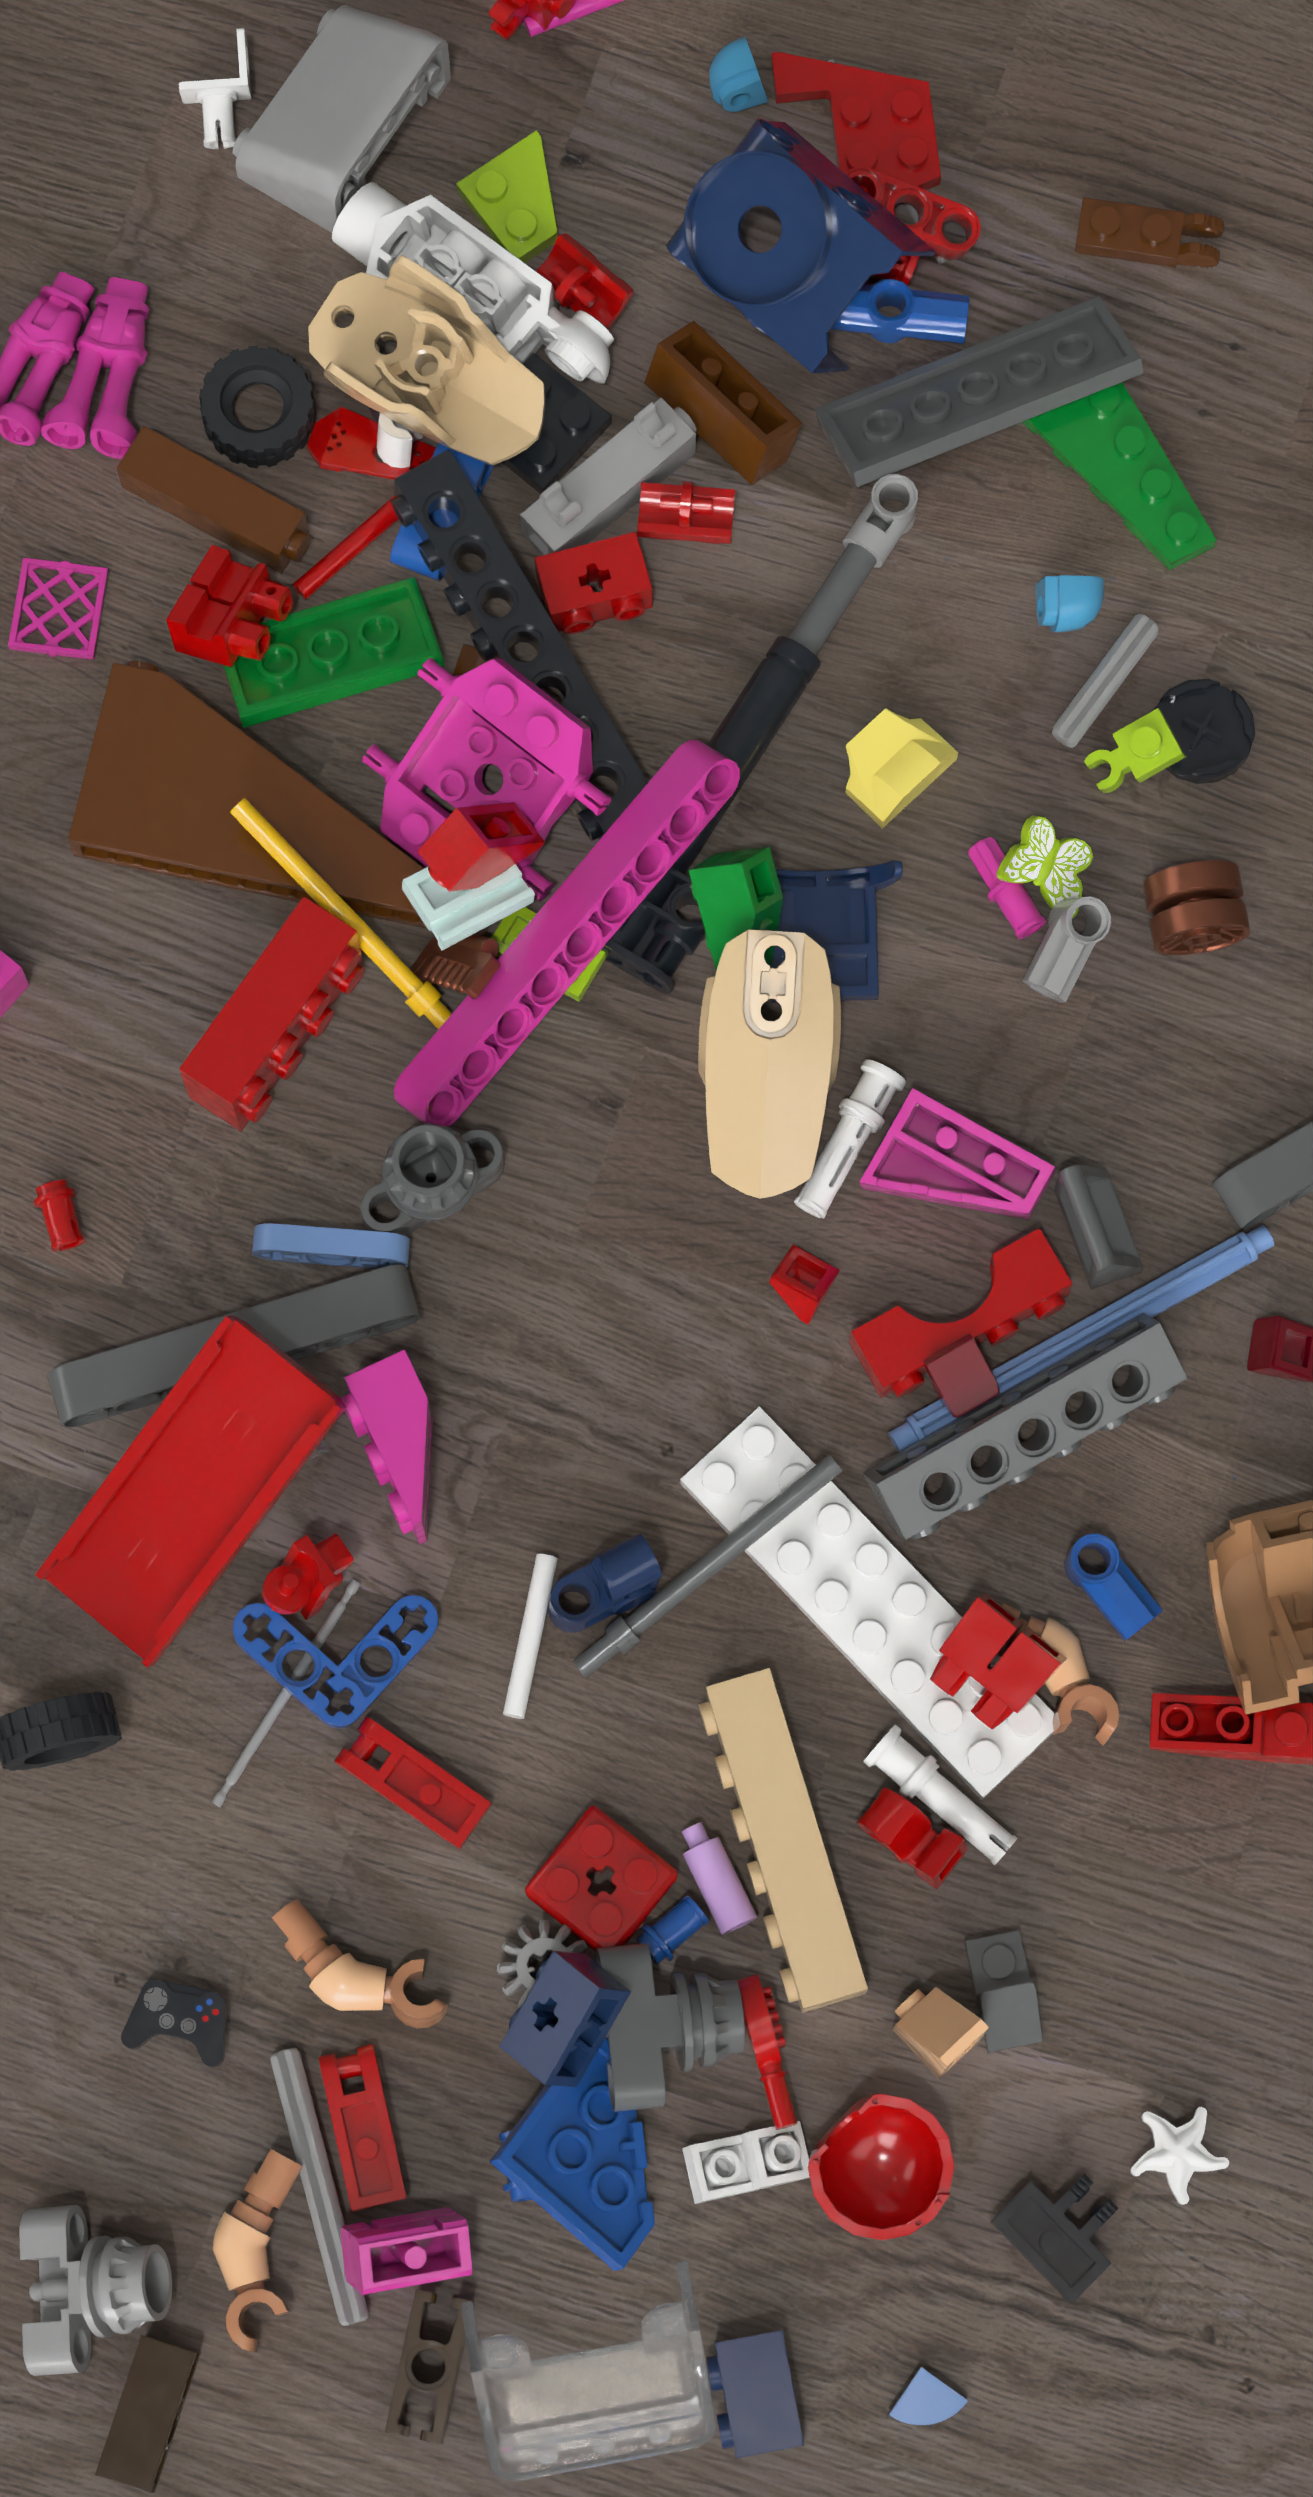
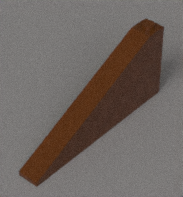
M130 661L128 665L113 663L68 838L75 857L294 902H300L304 896L317 904L230 813L243 798H246L356 914L427 929L402 890L403 879L423 870L422 866L167 674L159 672V669L154 665L142 661ZM488 927L475 934L487 937Z

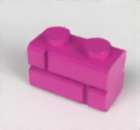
M450 2207L372 2220L370 2225L360 2222L341 2226L340 2234L346 2282L355 2287L362 2295L472 2275L473 2269L467 2220Z

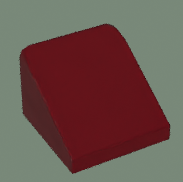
M1281 1316L1255 1320L1247 1370L1262 1375L1313 1382V1327Z
M970 1334L923 1360L937 1397L955 1418L961 1417L1000 1393L992 1372Z

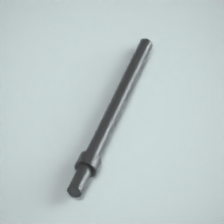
M830 1454L827 1455L626 1619L619 1616L604 1628L606 1635L573 1661L576 1667L588 1678L620 1651L624 1655L641 1642L639 1636L843 1472L841 1467Z

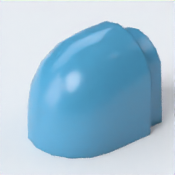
M746 36L721 48L713 58L709 68L710 90L715 102L730 112H738L768 102Z
M1069 575L1045 576L1035 584L1036 615L1039 626H1049L1051 632H1069L1080 630L1095 619L1102 607L1104 579L1095 576Z

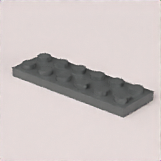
M1100 296L815 408L818 425L855 486L859 487L1143 374L1142 358Z

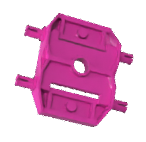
M433 658L426 660L422 665L425 669H419L418 677L424 679L441 693L442 700L402 761L397 762L380 749L377 744L372 745L366 751L368 755H364L362 758V762L381 775L386 783L380 831L425 867H428V864L417 851L450 815V813L423 793L426 786L454 808L514 802L544 841H546L551 826L568 809L575 798L597 816L602 814L607 808L604 805H609L611 802L610 796L604 794L588 781L593 773L591 728L501 658L492 659L463 675L455 676L436 663ZM489 764L497 766L503 775V785L495 794L489 792L482 782L483 770ZM543 845L540 849L516 863L522 873V879L528 888H532L535 893L534 897L540 902L548 896L549 892L547 891L552 890L554 883L548 881L531 867Z

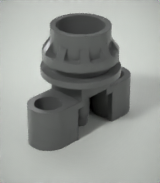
M431 1123L413 1126L399 1134L389 1146L384 1159L383 1182L368 1190L362 1199L361 1214L366 1231L390 1232L406 1236L430 1221L446 1219L458 1213L468 1204L473 1196L492 1186L500 1179L504 1170V1160L499 1140L492 1133L485 1130H472L460 1135L444 1125ZM478 1148L486 1149L494 1156L492 1162L481 1169H478L476 1158L472 1150ZM385 1202L393 1203L401 1211L397 1219L390 1223H380L371 1217L372 1212L379 1204Z
M647 1943L596 1948V1963L631 1991L606 2035L610 2051V2061L606 2063L613 2112L665 2107V2080L661 2052L676 2051L677 2061L682 2072L692 2071L694 2058L698 2059L699 2065L702 2068L714 2067L726 2055L744 2052V2014L740 1989L736 1979L718 1981L701 1972L692 1973L690 1984H686L683 1973L676 1972L671 1974L670 1995L655 1996L651 1955Z

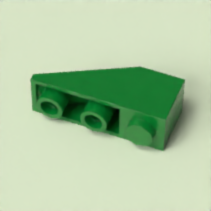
M770 847L717 853L689 869L692 893L699 906L706 932V944L712 954L716 970L725 944L748 929L778 930L783 895ZM770 946L764 953V960L770 968L775 946Z

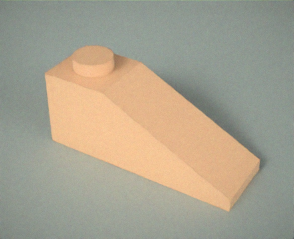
M937 1987L927 1996L920 1989H917L894 2011L901 2020L895 2024L893 2031L938 2080L980 2041L989 2028L981 2018Z

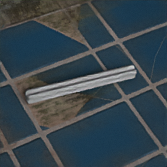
M297 2048L281 2050L272 2054L270 2061L296 2161L303 2166L300 2176L336 2314L341 2325L356 2324L368 2319L369 2312L364 2295L346 2282L340 2234L341 2226L345 2225L301 2053Z

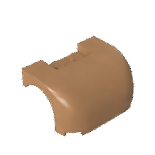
M1313 1500L1251 1513L1230 1520V1529L1217 1537L1213 1542H1206L1211 1601L1217 1633L1226 1665L1245 1715L1300 1703L1298 1686L1313 1683Z

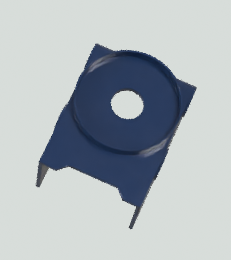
M761 118L755 121L731 156L716 163L701 177L689 197L684 221L666 244L668 251L682 264L695 271L706 287L717 296L731 302L754 327L776 341L811 373L840 372L849 369V366L829 349L827 333L871 275L889 273L901 256H933L936 253L933 248L786 122L766 121ZM759 205L767 206L774 210L782 226L781 237L778 243L771 250L764 253H758L749 248L743 242L740 233L744 215L751 208Z

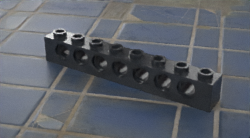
M448 449L395 478L394 495L396 497L390 500L391 505L402 525L407 528L413 524L421 537L422 542L417 544L418 551L431 572L439 569L446 580L448 587L443 589L455 614L458 617L466 614L475 629L470 634V637L481 658L485 662L491 658H501L540 689L544 687L558 689L564 696V701L561 705L591 728L593 773L588 781L590 782L598 776H606L611 778L618 788L617 792L610 796V804L604 805L607 808L599 816L595 815L592 810L576 799L582 811L577 813V818L584 832L591 841L597 838L600 840L648 784V781L452 452ZM439 509H447L452 511L458 520L451 527L440 528L435 526L429 517ZM471 553L479 556L483 560L484 566L477 572L468 573L462 571L456 565V560L463 554ZM491 598H501L510 605L511 610L503 617H492L483 610L482 605ZM525 642L531 644L536 649L538 655L529 662H519L511 657L508 650L516 643Z

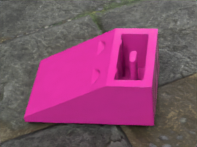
M402 1350L344 1377L349 1393L342 1396L341 1400L347 1407L345 1412L357 1438L367 1434L371 1443L364 1446V1449L379 1485L391 1483L394 1492L388 1494L387 1497L391 1504L390 1508L403 1535L413 1531L420 1545L427 1541L433 1419L425 1391L406 1351Z

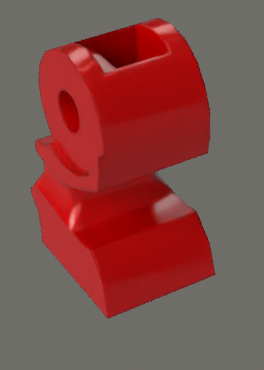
M883 1787L877 1799L866 1813L859 1818L856 1824L877 1843L893 1852L892 1855L897 1861L911 1866L921 1880L938 1890L968 1851L964 1838L945 1828L938 1834L932 1829L931 1821L918 1807L894 1791Z

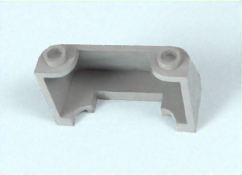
M342 5L337 10H328L319 23L316 39L252 129L245 128L238 136L232 151L233 155L237 157L235 165L237 177L332 233L336 220L344 206L360 188L366 185V173L415 103L423 107L428 100L427 93L438 99L450 82L451 72L447 41L429 30L349 5Z

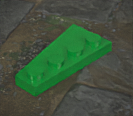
M1122 382L1022 422L1034 435L1038 433L1053 448V454L1067 468L1071 466L1090 485L1089 490L1103 504L1106 502L1124 520L1123 524L1169 571L1215 547L1217 539Z

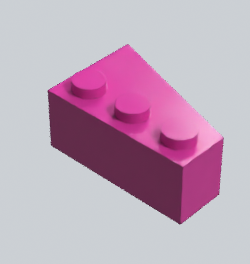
M912 1088L859 1183L861 1188L865 1190L1029 1220L1055 1175V1166Z

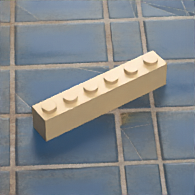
M770 1668L707 1686L705 1694L707 1702L698 1704L707 1736L717 1734L723 1755L714 1757L723 1789L733 1787L737 1797L739 1808L732 1809L730 1812L739 1842L750 1840L756 1861L746 1863L755 1895L766 1893L772 1914L764 1916L763 1922L771 1948L782 1947L788 1968L780 1970L779 1975L788 2003L798 2001L801 2012L804 2013L866 1994L868 1987Z

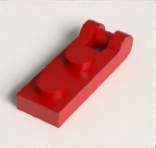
M366 1716L356 1729L360 1735L349 1750L345 1748L341 1750L334 1763L460 1851L492 1806L491 1802ZM377 1747L390 1754L378 1771L367 1764V1761Z
M374 2044L357 2047L356 2054L339 2058L336 2057L335 2053L319 2056L321 2074L351 2211H360L408 2199ZM362 2075L365 2091L344 2095L342 2080Z

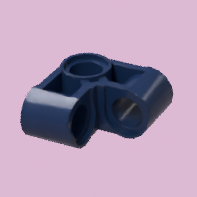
M639 1533L595 1555L594 1560L590 1564L556 1582L551 1591L548 1613L550 1620L557 1628L571 1633L583 1631L613 1615H618L637 1607L657 1593L656 1588L662 1573L657 1559L644 1536ZM568 1592H578L587 1599L589 1608L582 1614L572 1615L561 1608L559 1598Z

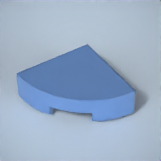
M920 2367L888 2415L907 2424L931 2425L955 2415L964 2407L968 2400Z

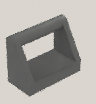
M1073 1165L1063 1169L1059 1173L1054 1192L1090 1289L1092 1290L1142 1273L1143 1265L1107 1169L1085 1165Z

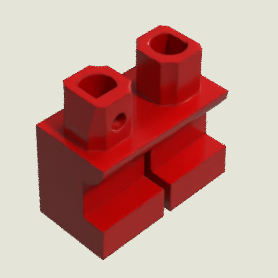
M211 545L190 579L191 585L187 584L166 618L174 649L176 652L228 667L234 665L238 656L262 660L269 648L271 635L268 626L258 623L262 616L280 622L285 621L293 608L290 588L270 580L266 564L258 563L254 568L232 561L230 551Z
M983 1593L975 1599L939 1649L944 1655L939 1660L930 1680L944 1692L954 1697L970 1677L974 1678L987 1691L972 1708L971 1712L993 1730L1011 1716L1013 1712L1018 1714L1067 1658L1028 1627L1018 1635L995 1666H993L992 1663L1007 1643L1012 1640L1024 1623L988 1594Z

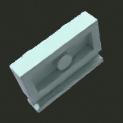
M516 864L475 889L449 892L431 877L428 867L402 881L403 892L427 929L432 931L437 938L441 950L533 903L535 896L532 888H528L522 879V873Z

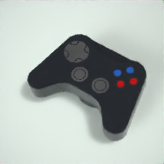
M160 1979L150 1980L143 1985L121 2034L122 2043L127 2048L136 2050L158 2035L187 2040L196 2046L201 2060L206 2066L216 2068L223 2063L225 2056L226 2001L220 1994L213 1991Z

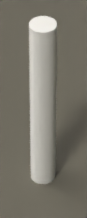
M536 1555L503 1715L508 1717L525 1718L558 1558L551 1555Z

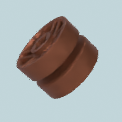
M1207 860L1185 863L1161 870L1149 876L1143 883L1147 911L1154 915L1150 920L1154 950L1160 954L1180 956L1211 952L1232 946L1247 938L1251 932L1246 904L1239 901L1244 894L1239 866L1233 862Z

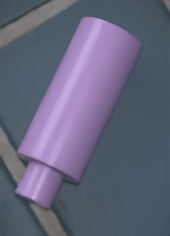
M702 1822L682 1831L690 1850L683 1854L684 1859L721 1935L733 1932L756 1920L758 1916L720 1838L710 1839Z

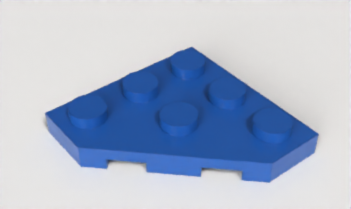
M604 2039L578 2086L545 2085L489 2162L610 2268L617 2271L624 2269L654 2227L655 2221L652 2202L647 2201L644 2168H647L648 2165L642 2121H637L636 2110L613 2112L606 2068V2063L610 2061L609 2042Z

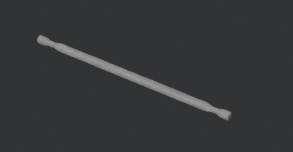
M351 1579L346 1587L345 1594L335 1604L311 1642L319 1650L345 1611L347 1602L361 1584L356 1580ZM305 1652L289 1679L293 1681H300L313 1661L308 1653ZM282 1688L226 1777V1782L222 1789L212 1799L211 1803L218 1808L226 1800L228 1791L236 1784L289 1700L291 1694L285 1688Z

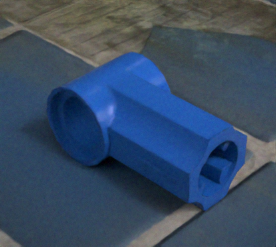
M1098 1533L1087 1534L1079 1538L1067 1552L1064 1568L1068 1579L1075 1586L1083 1589L1124 1642L1163 1611L1119 1557V1551L1115 1543L1107 1536ZM1091 1548L1102 1554L1105 1560L1104 1572L1099 1575L1086 1573L1078 1561V1555L1081 1550Z

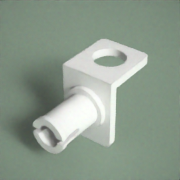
M244 28L237 29L240 78L179 83V92L184 104H202L203 145L205 148L219 149L218 128H221V140L224 149L234 147L236 138L233 102L236 100L252 99L248 42Z

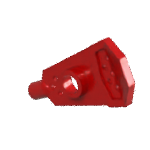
M343 407L336 409L317 421L307 443V451L321 469L337 472L345 470L392 480L410 471V468H415L430 460L436 448L417 440L412 442L410 467L397 468L387 463H381L375 457L378 452L376 447L378 423Z

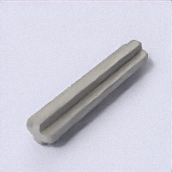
M1143 614L1134 616L1053 726L1052 736L1058 742L1069 748H1073L1078 744L1157 637L1159 626L1153 620Z

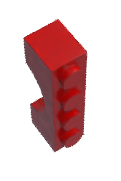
M1040 1228L992 1254L989 1266L991 1291L984 1303L971 1315L955 1322L931 1323L920 1320L900 1306H896L851 1331L849 1344L880 1398L892 1392L895 1393L897 1398H900L925 1383L923 1375L928 1373L923 1360L970 1334L977 1346L987 1340L991 1346H995L1015 1335L1020 1330L1017 1324L1034 1314L1038 1320L1045 1319L1066 1305L1064 1298L1069 1295L1073 1283Z

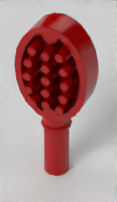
M758 1974L736 1979L742 1999L746 2030L758 2070L761 2074L760 2081L763 2082L775 2128L780 2130L797 2125L785 2080L786 2072L783 2071L779 2048L786 2047V2041L784 2036L778 2037L782 2035L783 2031L781 2024L772 2025L779 2023L778 2012L769 2013V2011L776 2009L774 1998H771L773 1997L771 1987L762 1988Z

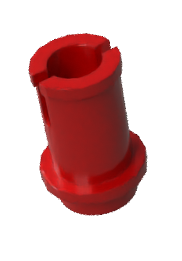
M66 1180L51 1181L35 1189L37 1198L34 1199L33 1203L36 1208H41L51 1241L52 1251H66L84 1244L86 1240L84 1235H82L72 1198L76 1196L75 1189L68 1188Z

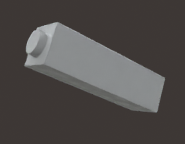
M662 397L654 404L652 402L634 416V420L560 482L555 481L539 495L540 498L520 514L522 535L541 555L591 542L640 501L641 482L660 484L696 454L695 432L697 429L692 419L680 407L672 409Z

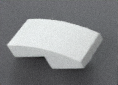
M797 2121V2125L785 2129L776 2130L775 2126L682 2148L694 2203L707 2202L810 2178L808 2171L809 2157L800 2121Z

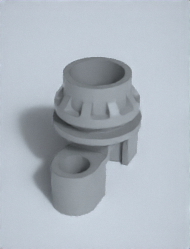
M78 2205L30 2208L24 2211L19 2228L20 2260H39L40 2281L30 2286L29 2294L34 2301H40L41 2322L22 2324L23 2357L26 2368L31 2375L83 2373L87 2370L91 2359V2332L100 2338L112 2337L117 2333L128 2334L137 2331L147 2321H160L165 2318L172 2298V2274L167 2255L162 2247L157 2244L140 2245L134 2239L127 2236L115 2238L95 2236L88 2241L86 2218L83 2210Z

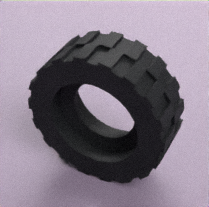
M258 345L248 346L249 349L240 351L238 348L229 352L230 355L224 359L220 358L216 361L212 371L207 372L203 379L204 387L200 389L199 400L205 432L209 441H213L215 449L221 455L225 454L228 456L229 461L233 463L247 464L250 468H258V466L267 465V467L276 466L282 460L288 461L295 456L294 453L299 449H303L308 443L307 438L312 432L315 424L314 416H316V405L311 381L308 382L307 372L302 365L298 366L292 356L287 353L284 355L278 352L276 348L268 346V349L259 348ZM249 385H268L274 388L283 399L284 408L282 415L269 428L263 430L248 429L242 426L233 415L232 405L236 395Z
M108 1692L63 1696L20 1708L0 1718V1760L2 1768L4 1770L9 1769V1771L41 1768L82 1758L113 1746L122 1739L112 1695Z

